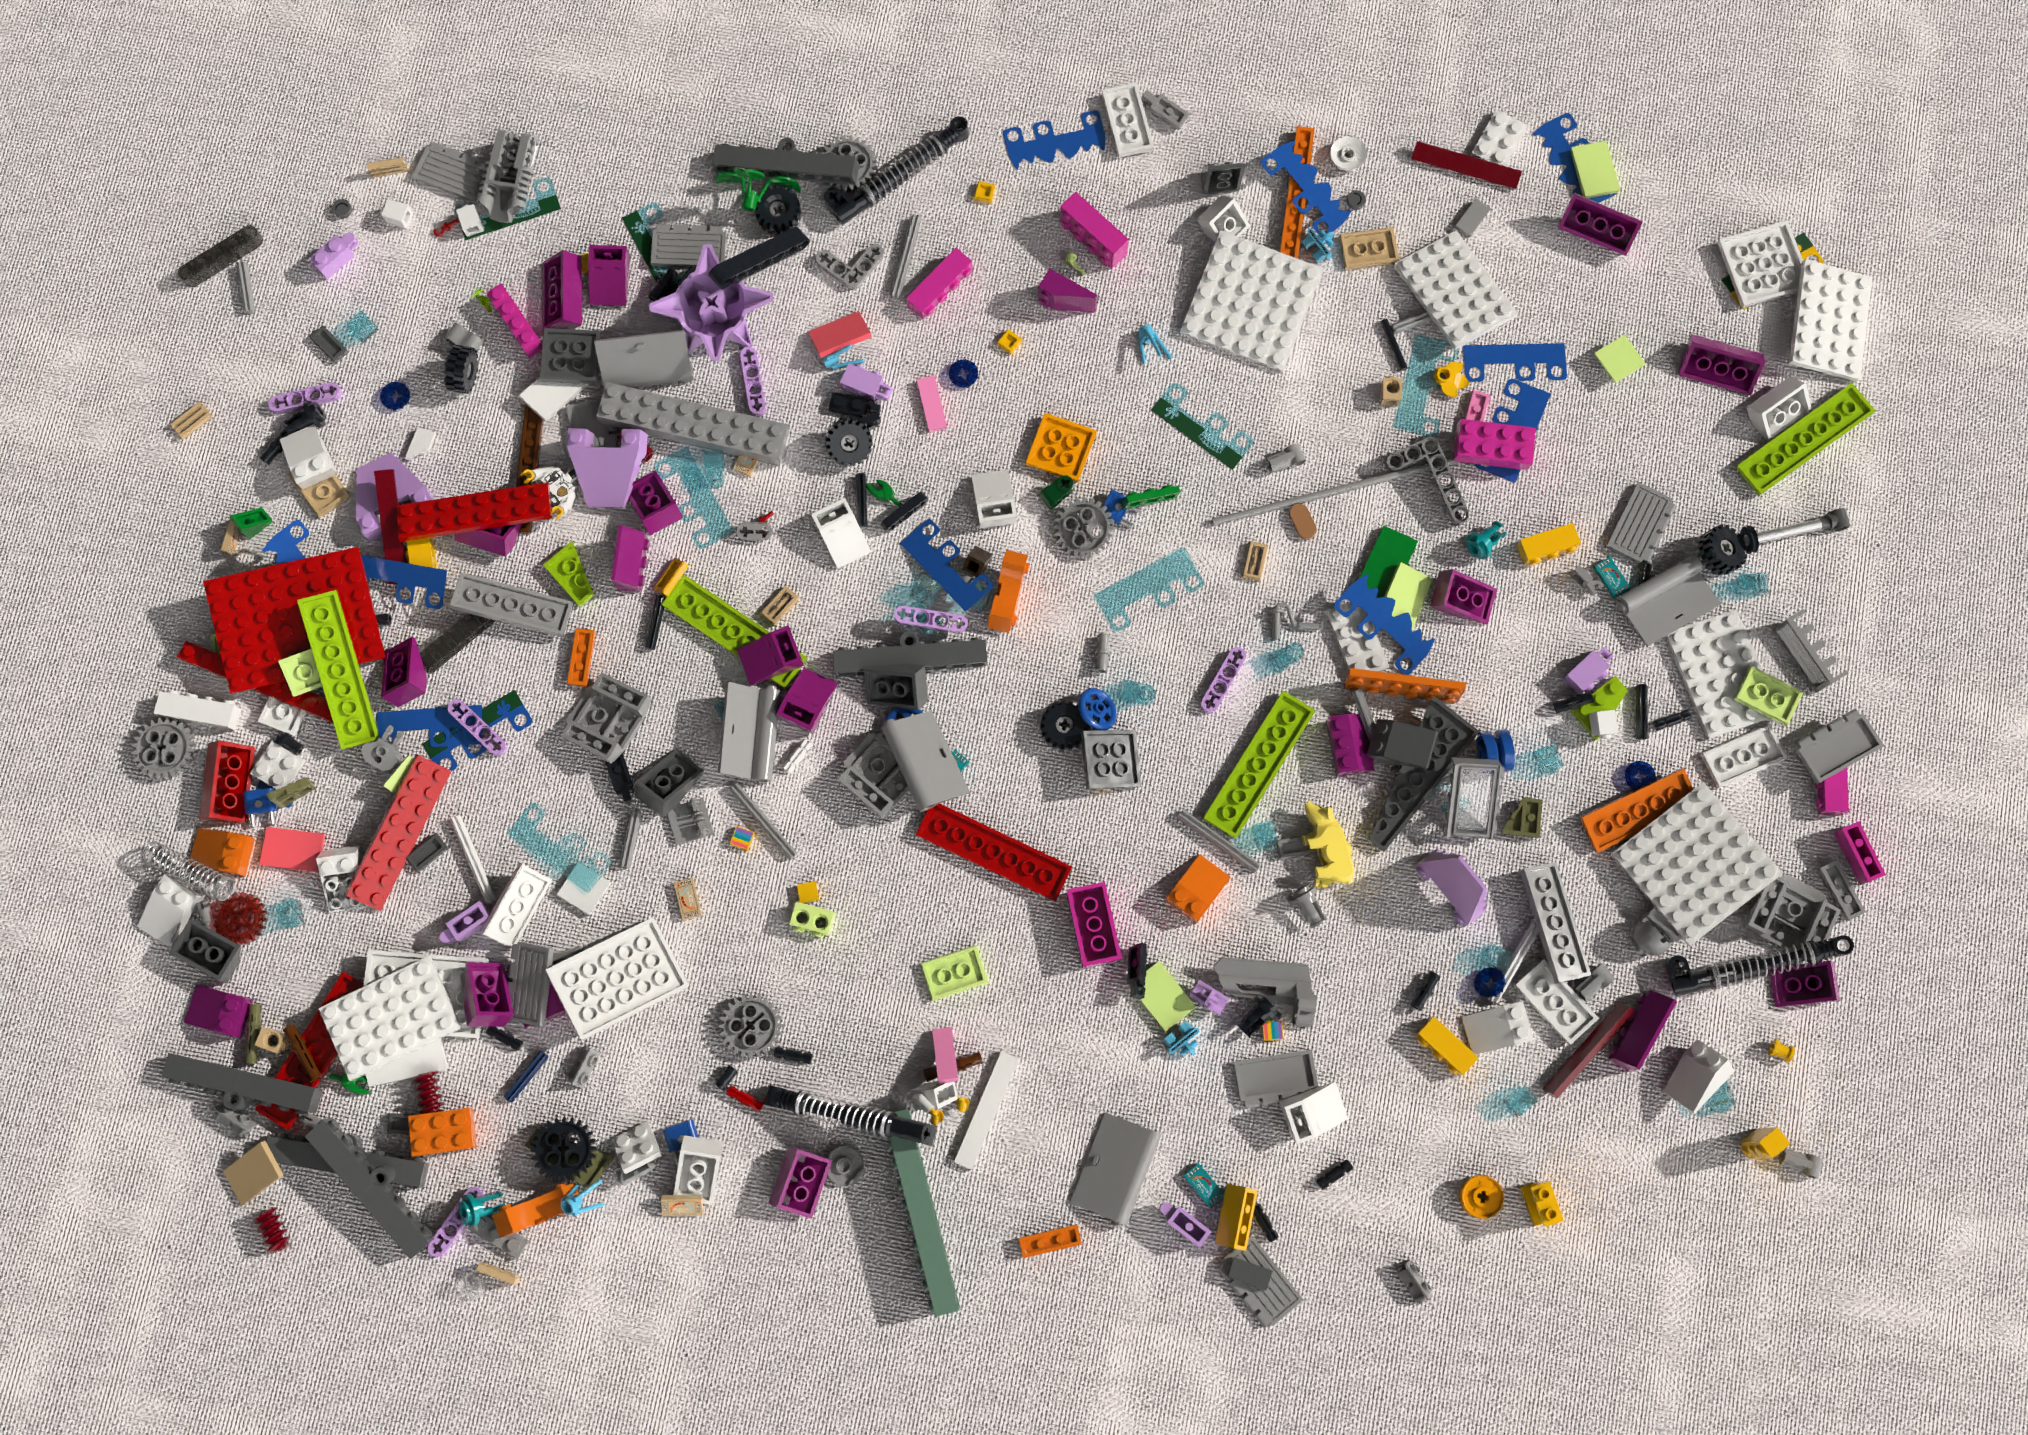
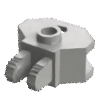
M391 725L387 727L381 738H378L376 742L365 743L361 749L365 762L381 771L396 769L403 761L399 752V744L404 736V732L400 731L393 742L389 741L388 739L394 729Z

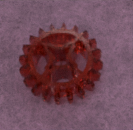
M241 892L240 895L233 893L232 898L226 899V903L219 902L220 906H222L221 909H215L218 912V916H213V919L218 920V922L213 924L214 927L218 928L216 933L222 934V936L238 945H241V943L247 945L249 940L256 941L255 935L262 936L259 930L266 929V926L262 924L268 921L267 918L263 917L268 913L266 910H262L265 904L259 903L260 899L254 898V895L250 893L248 895L244 892ZM247 904L245 908L242 907L238 911L233 909L237 905ZM254 913V920H253V923H252V922H251V916H252V914ZM228 915L230 916L229 923H227ZM237 915H240L242 921L245 923L240 922V919ZM242 927L248 929L244 933L234 934L236 930L239 931Z

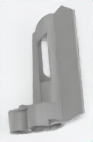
M1220 957L1213 965L1221 985L1230 995L1252 999L1256 996L1261 999L1264 996L1271 1002L1293 1005L1292 1025L1313 1027L1317 995H1313L1309 964ZM1237 984L1268 986L1266 991L1239 989Z

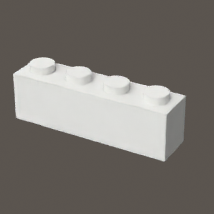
M167 690V693L159 691L153 714L161 718L169 717L172 720L176 719L178 721L235 731L241 710L234 705L235 702L229 700L217 702L215 698L207 696L204 699L197 698V695L186 693L183 696L173 690Z

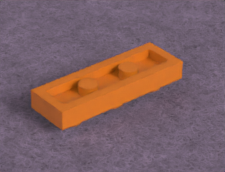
M578 628L575 630L567 680L568 685L588 687L596 635L595 630Z
M1078 1224L1019 1238L1023 1258L1082 1245Z

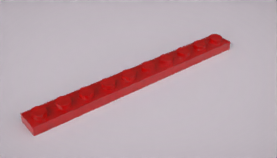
M187 640L185 641L177 655L179 660L227 679L220 654ZM287 682L252 689L333 723L326 698L308 691L293 697Z

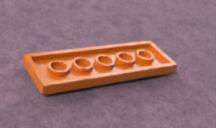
M1350 668L1344 681V688L1349 689V691L1361 688L1362 691H1368L1370 694L1385 693L1391 697L1400 695L1406 696L1408 699L1424 698L1426 701H1431L1435 696L1447 704L1458 703L1465 692L1466 682Z
M1681 768L1579 818L1594 852L1599 853L1639 833L1694 789L1685 769Z

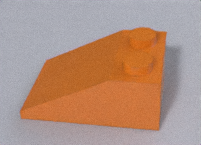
M198 828L190 859L198 861L199 864L202 863L204 866H208L209 869L212 868L217 872L246 877L255 839L248 835Z
M1199 854L1165 901L1197 924L1231 877Z

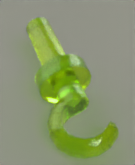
M478 289L475 292V297L480 299V304L484 305L488 312H491L492 309L488 304L489 299L484 297V295L478 296L479 292H483V289Z

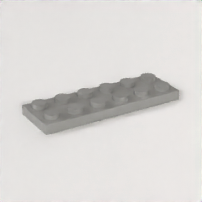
M462 572L460 573L450 603V609L561 638L564 636L573 608L572 601Z
M1557 862L1520 870L1554 983L1557 984L1591 976Z

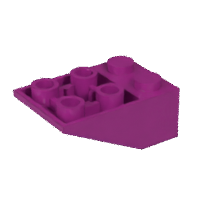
M589 246L590 305L627 306L630 253L627 246Z
M789 625L772 631L737 650L750 686L804 666Z
M803 668L786 694L776 715L780 720L814 734L838 683Z

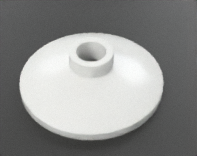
M1346 136L1334 142L1331 147L1330 156L1332 162L1338 168L1352 171L1364 164L1367 151L1365 145L1359 139Z

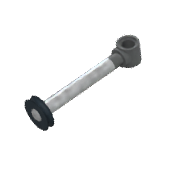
M1840 508L1828 512L1824 518L1756 532L1751 525L1744 526L1740 531V539L1745 541L1743 546L1747 547L1746 553L1751 554L1758 551L1759 543L1822 529L1839 532L1851 527L1846 509Z

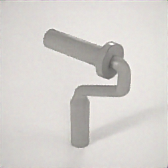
M1277 603L1274 609H1270V613H1273V640H1280V614L1283 613V609H1279L1280 607L1286 608L1292 627L1299 630L1319 631V623H1295L1290 606L1287 603Z

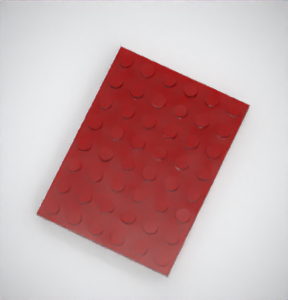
M359 547L203 581L230 694L286 682L278 661L311 649L297 600L334 590L338 592L358 664L386 659Z

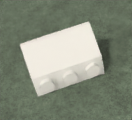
M1788 377L1748 405L1747 411L1750 422L1766 442L1769 443L1812 412L1806 384Z

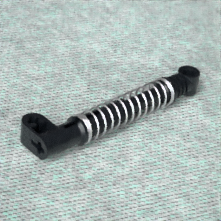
M961 116L953 118L947 128L938 134L929 136V140L926 139L928 145L925 146L923 143H920L921 150L915 147V154L909 151L910 158L903 155L904 162L898 159L897 164L892 163L893 167L890 169L887 167L886 172L881 171L879 177L875 176L876 179L870 180L868 185H862L858 188L857 193L848 199L837 188L827 189L824 193V200L828 211L843 226L866 208H872L876 205V201H881V197L886 198L887 193H892L893 189H898V185H904V181H909L910 176L915 177V172L920 173L921 168L926 169V164L931 165L932 160L937 161L938 156L942 157L945 155L949 147H952L956 142L967 140L969 137L967 120Z
M1845 935L1829 938L1828 940L1825 939L1823 942L1819 941L1818 943L1806 941L1804 946L1803 943H1800L1802 950L1797 951L1795 945H1792L1794 952L1789 953L1785 946L1786 954L1781 955L1780 950L1777 948L1778 956L1773 957L1770 950V958L1765 959V955L1762 952L1763 959L1754 954L1752 958L1746 956L1744 960L1738 958L1736 962L1730 960L1731 963L1725 964L1723 962V965L1717 966V964H1715V967L1709 965L1704 970L1692 973L1688 961L1683 956L1676 955L1667 961L1666 969L1674 995L1678 997L1707 989L1718 990L1723 985L1725 987H1728L1729 984L1735 986L1736 982L1743 984L1744 980L1751 982L1752 978L1758 980L1760 976L1766 978L1768 972L1774 976L1776 970L1782 974L1783 967L1787 972H1790L1791 966L1798 970L1799 964L1801 967L1806 968L1807 962L1810 966H1815L1823 961V959L1828 960V958L1832 959L1833 957L1837 958L1850 954L1854 949V942ZM1841 940L1846 943L1845 951L1838 949V941ZM1675 961L1682 964L1679 971L1686 970L1687 974L1673 977L1672 973L1678 972L1677 968L1672 967ZM1733 971L1734 974L1729 975L1728 972ZM1726 973V976L1721 977L1720 974ZM1711 977L1709 981L1698 983V979Z
M772 1085L767 1086L763 1102L767 1106L792 1111L800 1117L804 1116L807 1118L810 1115L812 1120L817 1117L818 1121L824 1118L825 1123L831 1120L833 1125L838 1121L839 1126L845 1124L846 1128L852 1126L853 1130L859 1128L860 1131L866 1129L867 1133L873 1131L874 1135L880 1133L885 1138L895 1136L929 1146L933 1145L937 1126L898 1117L896 1113L891 1111H880L878 1108L873 1109L865 1105L860 1106L857 1103L852 1104L850 1101L845 1102L844 1100L839 1101L837 1098L832 1099L829 1096H818L816 1093L811 1094L809 1091L801 1090L795 1092Z

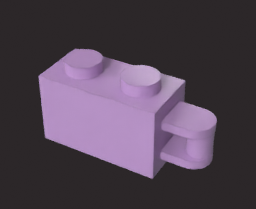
M350 232L341 238L335 235L313 254L309 260L328 280L355 256L352 250L357 247L358 240Z
M849 363L840 381L842 390L873 400L874 403L877 398L888 401L893 391L891 386L884 384L881 374L876 371L869 372L864 370V367L859 364L852 365Z
M1605 646L1598 653L1593 650L1563 680L1578 695L1583 691L1587 693L1594 687L1592 683L1596 679L1601 681L1608 674L1606 670L1610 665L1607 662L1614 655Z
M478 901L447 922L448 928L441 932L439 936L440 941L446 944H451L456 940L463 942L481 930L491 914L486 905Z
M1167 1202L1160 1205V1212L1168 1218L1166 1223L1196 1247L1200 1248L1211 1231L1182 1207L1177 1206L1175 1208Z

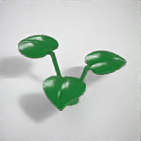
M735 167L734 173L718 172L715 182L741 183V208L746 211L756 210L757 202L761 201V197L770 183L777 186L782 185L799 193L801 192L799 183L794 179L774 176V178L768 179L758 196L756 191L751 190L752 178L762 180L765 178V175L753 169L746 170L741 167ZM748 182V189L745 192V184Z

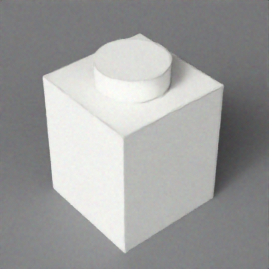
M388 199L386 204L382 206L381 216L386 223L407 229L413 215L410 207Z
M474 204L464 205L456 210L462 229L467 237L484 231L479 213Z
M1615 710L1589 713L1592 736L1606 739L1612 738L1611 734L1618 733Z

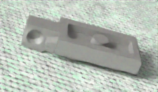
M1146 90L1142 95L1141 100L1147 105L1149 111L1177 130L1189 118L1190 114L1162 94H1155L1154 96Z

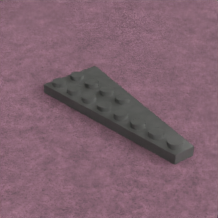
M1435 696L1431 699L1419 726L1438 732L1429 767L1425 769L1401 766L1368 839L1382 852L1386 851L1452 768L1451 757L1459 758L1480 732Z

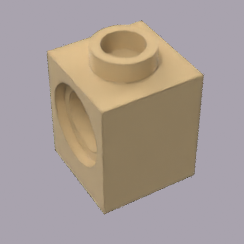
M1387 376L1380 383V405L1399 406L1402 400V378ZM1387 388H1393L1395 392L1391 393Z
M263 1026L255 1042V1046L278 1054H283L290 1045L285 1033ZM276 1036L278 1042L275 1046H272L271 1040Z

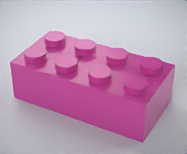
M1077 192L1073 193L1060 206V225L1065 230H1069L1078 242L1084 243L1091 254H1096L1103 265L1113 269L1127 255L1129 239Z
M1460 419L1456 425L1453 461L1528 470L1533 464L1536 428Z
M1105 882L1067 889L1066 895L1082 968L1085 969L1121 961V951Z

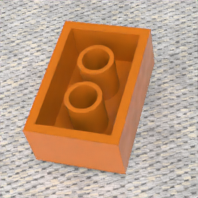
M473 1108L408 1116L412 1157L477 1148Z

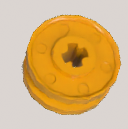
M1474 1175L1462 1183L1459 1190V1202L1467 1214L1476 1218H1490L1501 1210L1504 1203V1193L1501 1185L1495 1179L1484 1175ZM1482 1191V1195H1485V1200L1477 1198L1478 1193L1481 1194Z

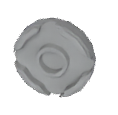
M836 1147L826 1157L832 1160L827 1177L836 1185H852L863 1174V1157L853 1147Z

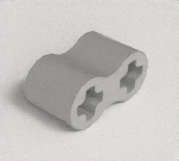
M456 322L444 336L454 346L457 344L472 347L475 350H478L484 343L477 335Z

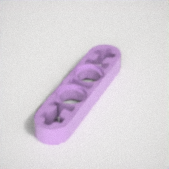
M744 347L740 352L748 406L753 416L760 417L766 412V403L758 356L753 347ZM747 353H751L752 355V364L748 363V359L746 357ZM755 369L757 374L754 377L747 376L748 370ZM757 386L760 388V391L757 394H751L750 388ZM757 399L760 406L759 411L755 409V400Z
M328 382L273 396L269 399L268 406L275 414H284L304 409L303 403L305 401L317 402L319 405L336 401L341 398L342 390L338 384ZM332 388L336 390L333 395L329 393ZM313 392L319 393V397L316 400H310V395ZM299 396L301 398L300 403L293 405L292 399ZM277 402H280L281 404L277 409L275 406L277 405Z
M899 606L894 612L895 621L903 625L954 633H962L968 626L967 619L958 614L908 606ZM904 610L905 614L911 615V611H914L913 622L909 621L911 617H904V620H901L897 613ZM924 613L927 617L926 622L919 623L916 620V615ZM937 616L945 618L946 623L943 626L936 625L935 618ZM949 617L952 618L951 622H957L960 619L964 626L958 629L957 625L951 624V628H948Z
M1235 647L1229 652L1201 701L1203 712L1212 714L1217 710L1246 659L1244 649ZM1239 652L1242 659H1237L1234 666L1231 664L1234 659L1233 654ZM1231 668L1233 675L1231 677L1224 676L1223 669ZM1215 684H1222L1224 691L1216 693L1213 686ZM1212 695L1217 697L1212 703L1215 707L1206 708L1207 704L1204 702H1209Z
M454 699L449 702L447 707L449 713L495 756L505 754L507 751L506 742L463 701ZM454 705L460 706V709L465 714L462 716L458 711L454 712ZM474 716L476 719L475 724L467 726L466 719ZM483 729L489 730V736L486 739L479 737V733ZM492 739L497 744L502 743L500 745V747L502 748L500 751L497 749L494 751L495 746L490 743Z
M471 1187L463 1195L471 1192L475 1193L476 1191L478 1192L477 1197L485 1194L481 1188ZM459 1202L435 1234L434 1240L429 1243L428 1252L431 1256L441 1257L445 1255L466 1226L462 1225V1219L457 1215ZM450 1224L455 1227V1234L453 1236H447L445 1233L446 1227ZM440 1235H441L444 1239L449 1240L448 1243H447V1241H444V1242L442 1243V1245H441L442 1251H437V1252H435L436 1248H435L434 1244H439V1243H441V1241L443 1240L442 1238H439Z

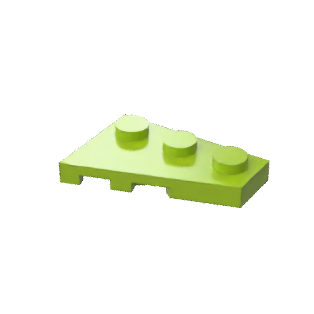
M573 541L543 564L580 608L595 596Z
M1615 675L1592 694L1594 703L1577 707V710L1572 709L1570 712L1596 741L1599 736H1592L1589 713L1616 710L1628 689Z

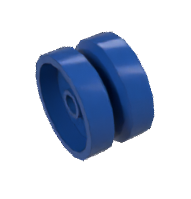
M1501 729L1496 730L1494 734L1489 731L1479 732L1476 739L1478 759L1499 760L1502 767H1504V772L1514 770L1515 752L1509 731ZM1482 770L1485 775L1493 774L1491 770Z

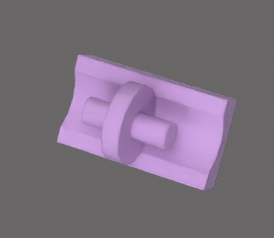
M1200 979L1189 995L1190 998L1220 1016L1230 999Z

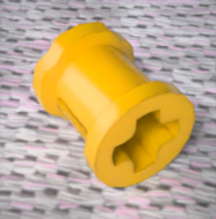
M1777 1039L1771 1042L1768 1050L1769 1056L1775 1055L1784 1059L1786 1063L1792 1060L1795 1053L1794 1046L1779 1043Z

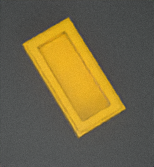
M674 558L653 589L658 593L668 596L689 565L684 561Z

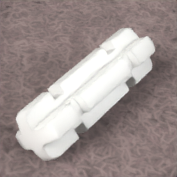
M803 739L800 742V746H797L788 758L789 761H786L782 767L786 772L792 773L795 769L794 766L798 765L806 754L805 751H808L812 746L811 742L807 739Z

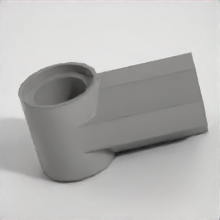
M1295 443L1286 447L1284 451L1267 457L1266 462L1273 474L1290 466L1291 468L1300 466L1306 462V458L1299 443Z
M1600 963L1591 971V976L1583 980L1574 990L1581 999L1587 1002L1598 991L1612 983L1615 977Z
M1787 1148L1780 1153L1779 1165L1799 1171L1800 1174L1807 1177L1819 1178L1823 1163L1822 1158L1811 1154H1802Z

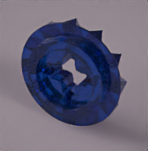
M958 360L949 369V379L953 385L959 388H969V386L975 384L978 378V369L970 360ZM961 368L965 373H969L966 375V380L962 376H958L961 374Z
M401 382L388 383L380 393L382 404L388 410L394 411L403 409L406 404H409V398L411 397L408 387ZM397 391V394L400 397H398L395 402L394 399L390 397L395 396V393Z
M1635 761L1625 769L1624 779L1627 782V786H1630L1635 791L1654 782L1656 774L1650 764L1644 761ZM1638 771L1640 775L1647 776L1641 779V782H1639L1638 778H1633V776L1638 774Z
M1492 967L1481 970L1474 979V988L1477 993L1488 999L1489 997H1497L1500 992H1503L1504 985H1506L1503 973ZM1492 978V981H1493L1495 984H1492V985H1491V988L1489 989V987L1487 986V984H1484V983H1488V982L1490 981V979Z

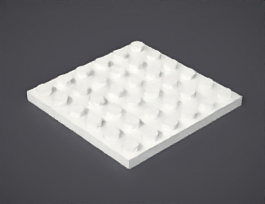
M1220 230L1180 334L1283 372L1324 268Z
M1704 782L1611 854L1689 947L1783 874L1779 867Z

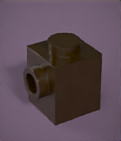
M975 546L967 555L962 570L977 578L987 569L992 554Z

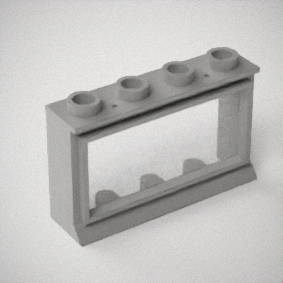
M1802 609L1772 630L1815 693L1847 675L1848 671L1846 670L1836 677L1832 676L1827 668L1836 663V657L1831 656L1822 661L1816 651L1825 646V641L1819 640L1811 645L1805 635L1814 630V625L1808 624L1800 629L1794 621L1806 612L1805 609Z
M1451 757L1454 767L1453 774H1450L1449 778L1451 792H1448L1447 795L1449 801V810L1445 812L1447 826H1443L1446 838L1454 836L1493 839L1494 833L1497 832V821L1495 819L1500 811L1498 796L1501 797L1502 795L1500 779L1504 777V767H1502L1499 760Z

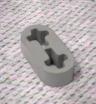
M742 522L736 532L742 540L765 541L772 536L773 527L766 522ZM746 526L747 530H753V532H748L746 536L741 530ZM763 527H766L769 533L763 536L762 532H756V530H762Z

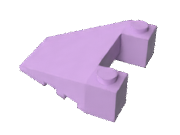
M568 428L567 449L587 507L625 508L633 488L632 484L640 471V464L647 452L648 434L641 429H622L621 448L593 447L594 433L588 429Z
M392 453L357 468L356 520L363 535L369 541L382 536L374 471L394 469L399 505L409 500L412 503L434 500L427 487Z
M1435 849L1415 865L1418 875L1427 881L1431 878L1454 906L1455 910L1452 911L1453 917L1459 925L1465 927L1487 911V908L1484 906L1487 904V901L1484 899L1487 897V887L1461 855L1448 854L1446 851L1441 852L1439 849Z

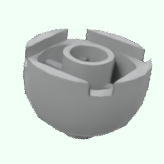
M1643 917L1633 929V939L1636 942L1634 947L1641 954L1646 952L1649 955L1657 956L1672 947L1669 940L1656 926H1652L1646 917Z

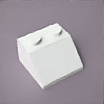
M1223 195L1196 219L1204 233L1215 243L1220 230L1240 237L1250 227L1235 199Z

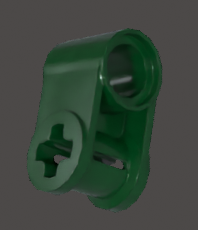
M1063 475L1051 485L1045 487L1038 496L1052 510L1073 492V480L1070 476ZM1062 484H1064V485H1067V484H1068V488H1066V487H1063V488H1062Z

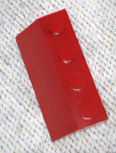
M224 741L208 743L199 819L214 822L246 823L247 814H245L243 791H250L252 778L250 773L253 769L255 747Z

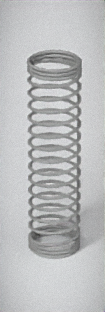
M158 841L148 843L142 851L141 860L144 864L156 868L158 871L178 881L180 880V882L190 885V887L200 890V892L210 895V897L220 902L228 899L234 890L235 883L232 878L224 876L222 873L219 874V872L214 871L212 868L209 869L208 866H204L202 863L199 864L198 861L189 859L188 856H184L168 846L165 847L164 844ZM158 844V845L152 850V852H151V854H150V857H149V862H147V861H146L147 852L149 851V849H150L153 845ZM158 847L157 854L151 860V856L154 850ZM169 851L167 859L161 864L163 856ZM174 854L170 864L165 867L169 857ZM178 857L176 865L170 870L173 861ZM183 859L181 867L176 871L178 863ZM188 862L186 869L180 874L184 864ZM193 864L192 870L185 877L188 868ZM198 866L196 874L190 879L193 870ZM203 869L201 876L195 882L198 873ZM208 871L205 880L200 884L203 875ZM213 874L211 881L205 886L206 881ZM218 876L216 883L210 889L213 880ZM228 880L226 888L218 895L223 883ZM229 881H230V886H229V889L227 890L226 894H225L223 897L218 898L219 896H221V895L226 891V889L228 888V885H229Z

